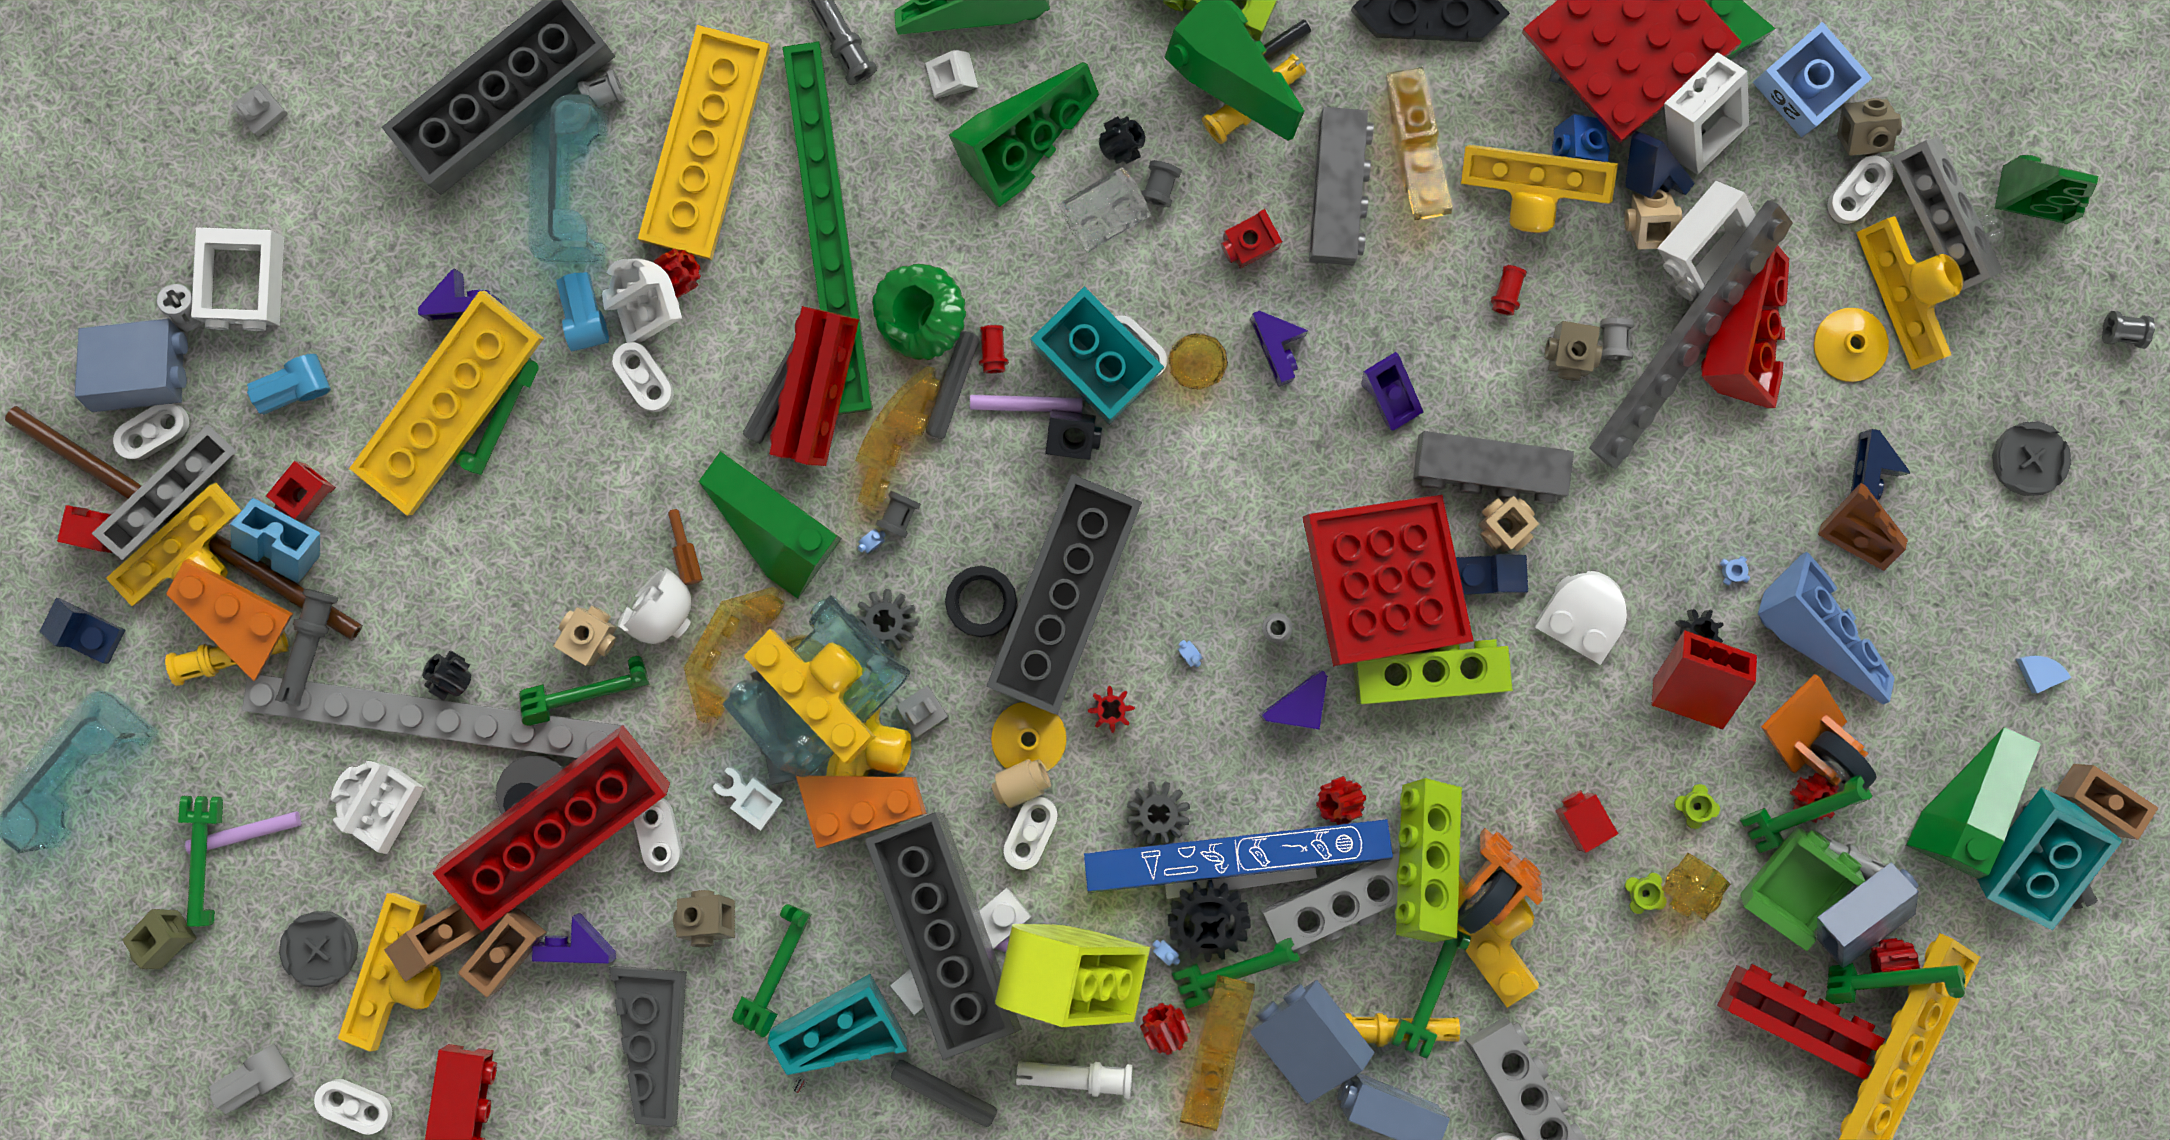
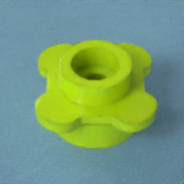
M1703 784L1694 785L1691 792L1685 796H1678L1674 801L1675 808L1682 811L1686 817L1687 826L1692 829H1699L1702 826V822H1706L1712 817H1717L1720 812L1719 804L1708 794V788ZM1695 803L1700 804L1699 810L1694 809Z
M1652 872L1644 878L1630 877L1626 880L1625 889L1630 893L1631 902L1629 908L1632 912L1642 914L1645 909L1661 910L1666 906L1667 899L1664 896V890L1661 886L1662 878L1659 874ZM1644 890L1649 891L1647 897H1644L1642 894Z

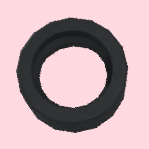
M980 565L966 568L954 577L947 588L945 605L947 615L956 628L967 635L983 638L996 635L1008 627L1015 616L1017 597L1015 588L1006 575L995 568ZM980 579L991 581L997 585L1002 592L1004 600L999 616L990 623L985 624L972 623L965 618L959 605L960 594L964 587L972 581Z

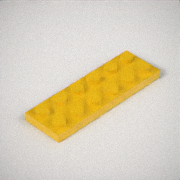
M701 25L696 26L639 231L638 240L640 242L670 250L676 248L677 251H680L682 249L688 254L712 261L771 47L769 43Z
M479 291L349 469L405 515H413L544 338L488 292Z
M1939 933L1936 941L1931 942L1926 949L1925 963L1922 968L1960 965L1966 975L1964 984L1966 989L1981 957L1953 938ZM1944 982L1910 985L1908 987L1909 996L1903 1008L1892 1019V1031L1886 1043L1881 1045L1875 1054V1066L1869 1078L1865 1079L1858 1089V1101L1852 1113H1849L1841 1124L1839 1140L1893 1139L1961 999L1951 997L1946 990Z

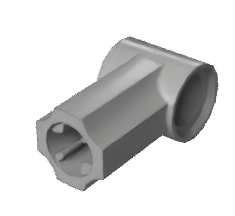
M275 1044L243 1062L244 1065L209 1086L210 1098L217 1109H220L226 1115L243 1106L257 1095H264L294 1077Z

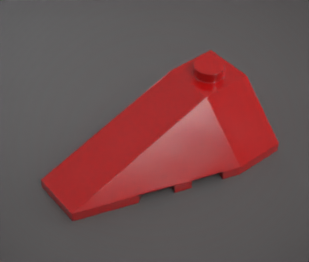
M1778 245L1766 260L1764 268L1756 274L1748 285L1741 300L1733 306L1725 317L1718 332L1711 338L1706 357L1701 364L1702 378L1717 393L1768 409L1776 408L1784 364L1782 361H1776L1777 340H1785V327H1782L1778 310L1779 306H1784L1787 303L1789 257Z

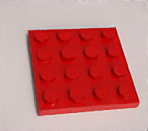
M1557 0L1522 30V34L1620 144L1665 108L1664 103L1717 52L1727 57L1739 48L1742 42L1704 0Z
M1442 494L1318 512L1302 517L1333 667L1474 642Z

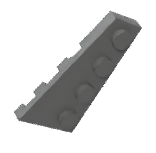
M624 966L609 967L611 981L615 983L617 999H615L617 1016L620 1015L624 1036L621 1038L623 1053H627L630 1071L627 1077L635 1124L673 1127L677 1125L687 971Z

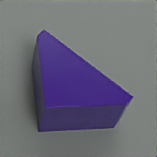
M1319 670L1260 713V717L1263 721L1320 730L1328 676L1323 670Z

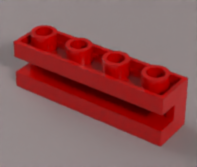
M802 306L800 315L795 322L796 335L792 352L789 354L786 363L788 371L784 389L781 391L778 399L779 411L776 425L773 427L770 435V455L795 459V462L806 465H827L859 319Z
M1751 964L1748 970L1736 965L1717 1004L1718 1007L1864 1080L1867 1078L1872 1066L1866 1064V1061L1871 1051L1877 1052L1885 1041V1038L1873 1033L1875 1025L1855 1015L1849 1021L1839 1016L1841 1008L1819 998L1817 1004L1805 999L1807 991L1792 983L1785 981L1783 987L1771 982L1770 979L1773 974L1756 965Z
M448 1044L438 1050L425 1140H486L481 1138L483 1123H487L491 1112V1100L486 1098L488 1085L494 1083L497 1073V1062L492 1061L494 1050L481 1048L475 1051L463 1050L464 1046Z

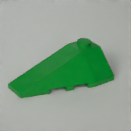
M910 0L895 9V29L898 35L1015 24L1025 19L1033 20L1040 17L1045 11L1050 10L1049 0Z
M1200 0L1174 28L1164 58L1192 84L1287 141L1292 140L1305 110L1280 72H1273L1263 56L1267 50L1261 41L1254 42L1244 26L1248 20L1242 10L1231 0Z
M1082 62L978 113L949 134L961 164L996 206H1002L1031 183L1035 178L1031 171L1043 156L1050 158L1056 148L1052 144L1064 129H1073L1099 96L1088 64Z
M2020 155L2003 165L1994 209L2064 224L2083 217L2099 177L2042 163L2040 157L2033 155Z
M721 451L698 481L765 575L799 599L842 538Z
M2003 727L1969 764L1921 811L1905 846L1976 879L1988 876L2006 838L2041 743Z

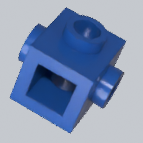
M1573 114L1554 128L1553 154L1555 156L1608 162L1610 146L1607 142V129L1595 117Z

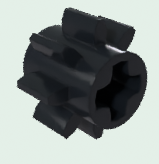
M1117 116L1104 123L1106 131L1100 134L1099 146L1107 159L1115 160L1116 164L1123 161L1128 164L1141 157L1138 149L1144 147L1145 133L1138 122L1129 120L1127 116L1122 119Z
M1695 609L1687 610L1688 620L1675 621V624L1681 627L1680 635L1676 636L1674 640L1678 641L1684 630L1698 635L1693 628L1694 626L1701 625L1700 630L1705 633V638L1722 643L1723 640L1718 637V629L1724 624L1722 622L1715 623L1711 619L1712 610H1705L1701 617H1699Z
M451 650L447 653L446 657L436 654L429 659L423 669L422 676L427 680L424 686L429 689V693L441 700H445L448 693L455 697L460 696L467 689L471 681V673L467 671L470 664L465 662V658Z

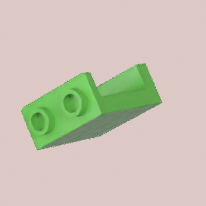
M1797 825L1744 888L1740 896L1743 906L1802 949L1808 951L1816 942L1814 931L1817 928V917L1840 901L1854 884L1860 886L1865 882V879L1860 870L1862 865L1846 852H1842L1840 855L1828 847L1830 842L1820 833L1813 829L1808 833Z

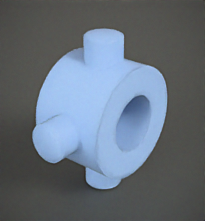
M877 529L870 531L858 541L860 544L857 547L860 552L865 551L867 554L871 553L885 542V532L882 530L878 532Z
M1744 556L1729 561L1722 559L1720 565L1723 566L1724 584L1729 586L1731 582L1744 581L1747 583L1749 581L1748 566L1745 563L1747 559Z
M1182 640L1179 643L1180 648L1177 650L1190 667L1193 665L1199 667L1201 665L1200 660L1203 657L1190 640L1188 642Z
M1164 939L1161 942L1158 940L1153 942L1152 945L1155 947L1153 952L1167 965L1170 966L1172 963L1178 965L1180 963L1178 958L1180 954Z

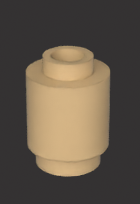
M1028 759L996 773V782L992 783V790L999 804L1005 803L1009 808L1043 795L1044 789L1051 787L1049 775L1039 759L1033 762Z

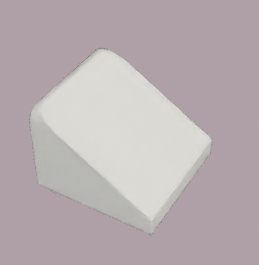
M953 50L925 63L933 95L936 99L978 87L968 52Z

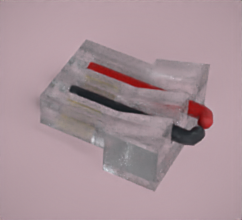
M799 1076L792 1088L796 1093H802L808 1080Z

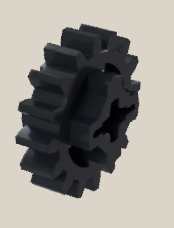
M1208 880L1206 888L1201 889L1200 885L1194 882L1193 892L1188 893L1183 889L1179 891L1181 902L1171 901L1172 913L1168 914V926L1171 927L1170 938L1171 940H1178L1177 944L1180 952L1190 948L1191 959L1194 960L1201 953L1204 954L1205 961L1210 962L1212 954H1217L1221 960H1225V950L1229 949L1234 953L1239 951L1237 940L1241 942L1247 941L1246 929L1251 928L1250 916H1248L1247 902H1241V895L1238 890L1228 894L1227 883L1224 882L1219 889L1214 888L1213 881ZM1188 913L1190 920L1188 921V927H1185L1184 919ZM1233 914L1234 923L1230 929L1228 923L1230 922V916Z

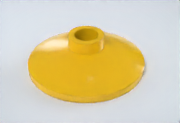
M1843 308L1829 314L1820 323L1815 333L1814 353L1818 363L1826 373L1841 381L1857 382L1873 376L1881 369L1888 355L1889 340L1884 326L1873 314L1863 309ZM1853 336L1861 341L1859 349L1851 346L1850 340Z
M1019 702L1005 709L997 718L992 730V748L996 758L1006 769L1028 759L1031 762L1039 759L1046 771H1049L1059 762L1066 747L1065 727L1058 715L1026 702ZM1032 732L1036 737L1035 744L1025 746L1021 741L1023 733Z

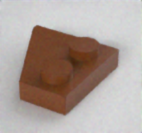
M1862 483L1821 524L1818 533L1824 539L1883 571L1906 550L1908 539L1870 490Z

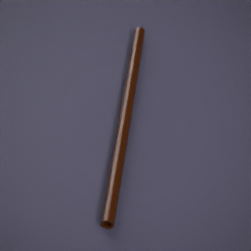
M14 406L6 414L5 421L127 499L142 486L18 406ZM177 508L163 522L168 523L181 510ZM217 533L210 540L209 548L212 553L302 609L305 601V596L303 595L304 588L275 572L261 560L256 562L232 549L231 541ZM332 606L326 625L351 641L354 640L363 625Z

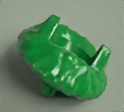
M926 264L901 266L887 272L885 278L877 284L876 293L872 297L873 315L876 319L878 331L893 351L915 360H932L934 357H940L945 351L953 348L954 343L959 339L960 333L964 330L965 299L962 297V292L956 281L944 269Z

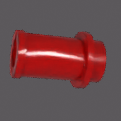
M1507 265L1503 266L1496 296L1491 297V303L1493 304L1492 310L1494 312L1512 316L1515 310L1520 308V303L1517 301L1527 271L1520 267Z
M1002 325L980 327L982 359L979 360V365L983 367V373L1005 372V365L1009 364V360L1005 358L1004 326Z

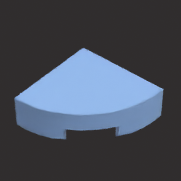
M2024 656L2016 659L2031 693L2042 692L2071 678L2067 670L2051 658Z

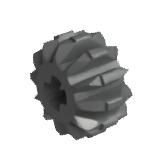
M890 589L884 590L883 602H880L875 592L869 593L873 606L870 607L864 602H859L858 604L861 610L867 612L866 617H853L854 623H865L866 625L865 628L856 632V636L862 638L871 634L866 643L868 649H872L880 639L881 653L888 652L889 640H891L897 651L902 650V643L898 637L901 635L909 641H912L914 638L910 632L904 630L905 626H918V620L906 619L905 615L911 614L916 610L915 606L908 605L900 609L906 598L902 593L896 597L892 604V592ZM883 611H889V616L895 618L894 627L888 626L890 629L888 632H883V627L876 624L877 616L883 617L881 613Z
M1150 781L1148 782V789L1151 795L1146 797L1144 792L1137 788L1134 792L1142 800L1141 804L1128 801L1127 807L1131 810L1139 811V814L1128 816L1126 818L1127 823L1142 822L1133 833L1136 837H1139L1148 829L1147 844L1152 845L1154 843L1156 833H1160L1163 845L1169 844L1167 831L1171 830L1177 838L1182 836L1181 831L1174 826L1176 822L1189 825V818L1178 815V812L1187 811L1190 809V805L1188 802L1175 805V802L1181 798L1183 792L1178 789L1168 797L1169 782L1165 781L1162 784L1161 793H1157L1155 783ZM1155 804L1157 807H1161L1165 804L1169 810L1164 812L1168 816L1167 819L1163 822L1159 819L1153 822L1150 821L1148 815H1152V813L1148 809L1151 805Z

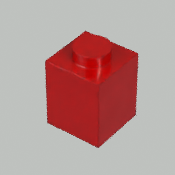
M1579 790L1565 797L1561 801L1564 806L1556 810L1577 850L1584 853L1589 852L1619 834L1596 794L1589 792L1583 794L1582 790Z

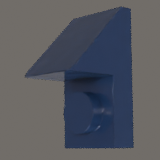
M1635 131L1631 136L1625 181L1626 188L1648 198L1653 197L1659 188L1665 192H1669L1672 189L1686 195L1695 183L1664 142Z
M1869 429L1859 433L1851 492L1862 483L1866 485L1877 501H1879L1884 488L1883 479H1880L1881 474L1898 477L1910 474V471L1881 431Z
M1495 554L1492 556L1456 557L1464 595L1528 592L1527 555Z
M56 598L39 632L56 647H70L103 664H109L125 629L65 600Z

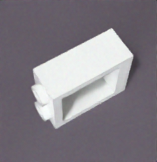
M1718 52L1664 103L1668 149L1680 164L1697 175L1749 126L1747 70ZM1696 88L1703 89L1701 92L1694 91Z
M1715 181L1657 248L1665 262L1663 265L1665 270L1673 276L1677 284L1675 287L1677 292L1685 299L1694 301L1756 216L1744 192ZM1723 224L1726 233L1700 263L1694 267L1691 260Z
M196 227L191 317L204 322L205 328L213 330H229V324H243L242 329L248 331H266L267 325L280 326L284 237L272 230ZM215 250L261 251L258 310L212 309Z

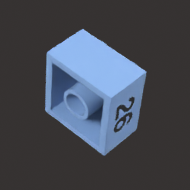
M1821 22L1752 83L1802 138L1868 83L1872 77L1828 27Z

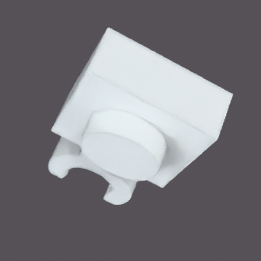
M727 767L725 772L732 776L734 780L733 786L727 789L721 784L715 783L713 789L721 796H733L736 801L730 809L760 831L763 830L785 799L756 777H753L746 785L743 782L741 773L737 769Z

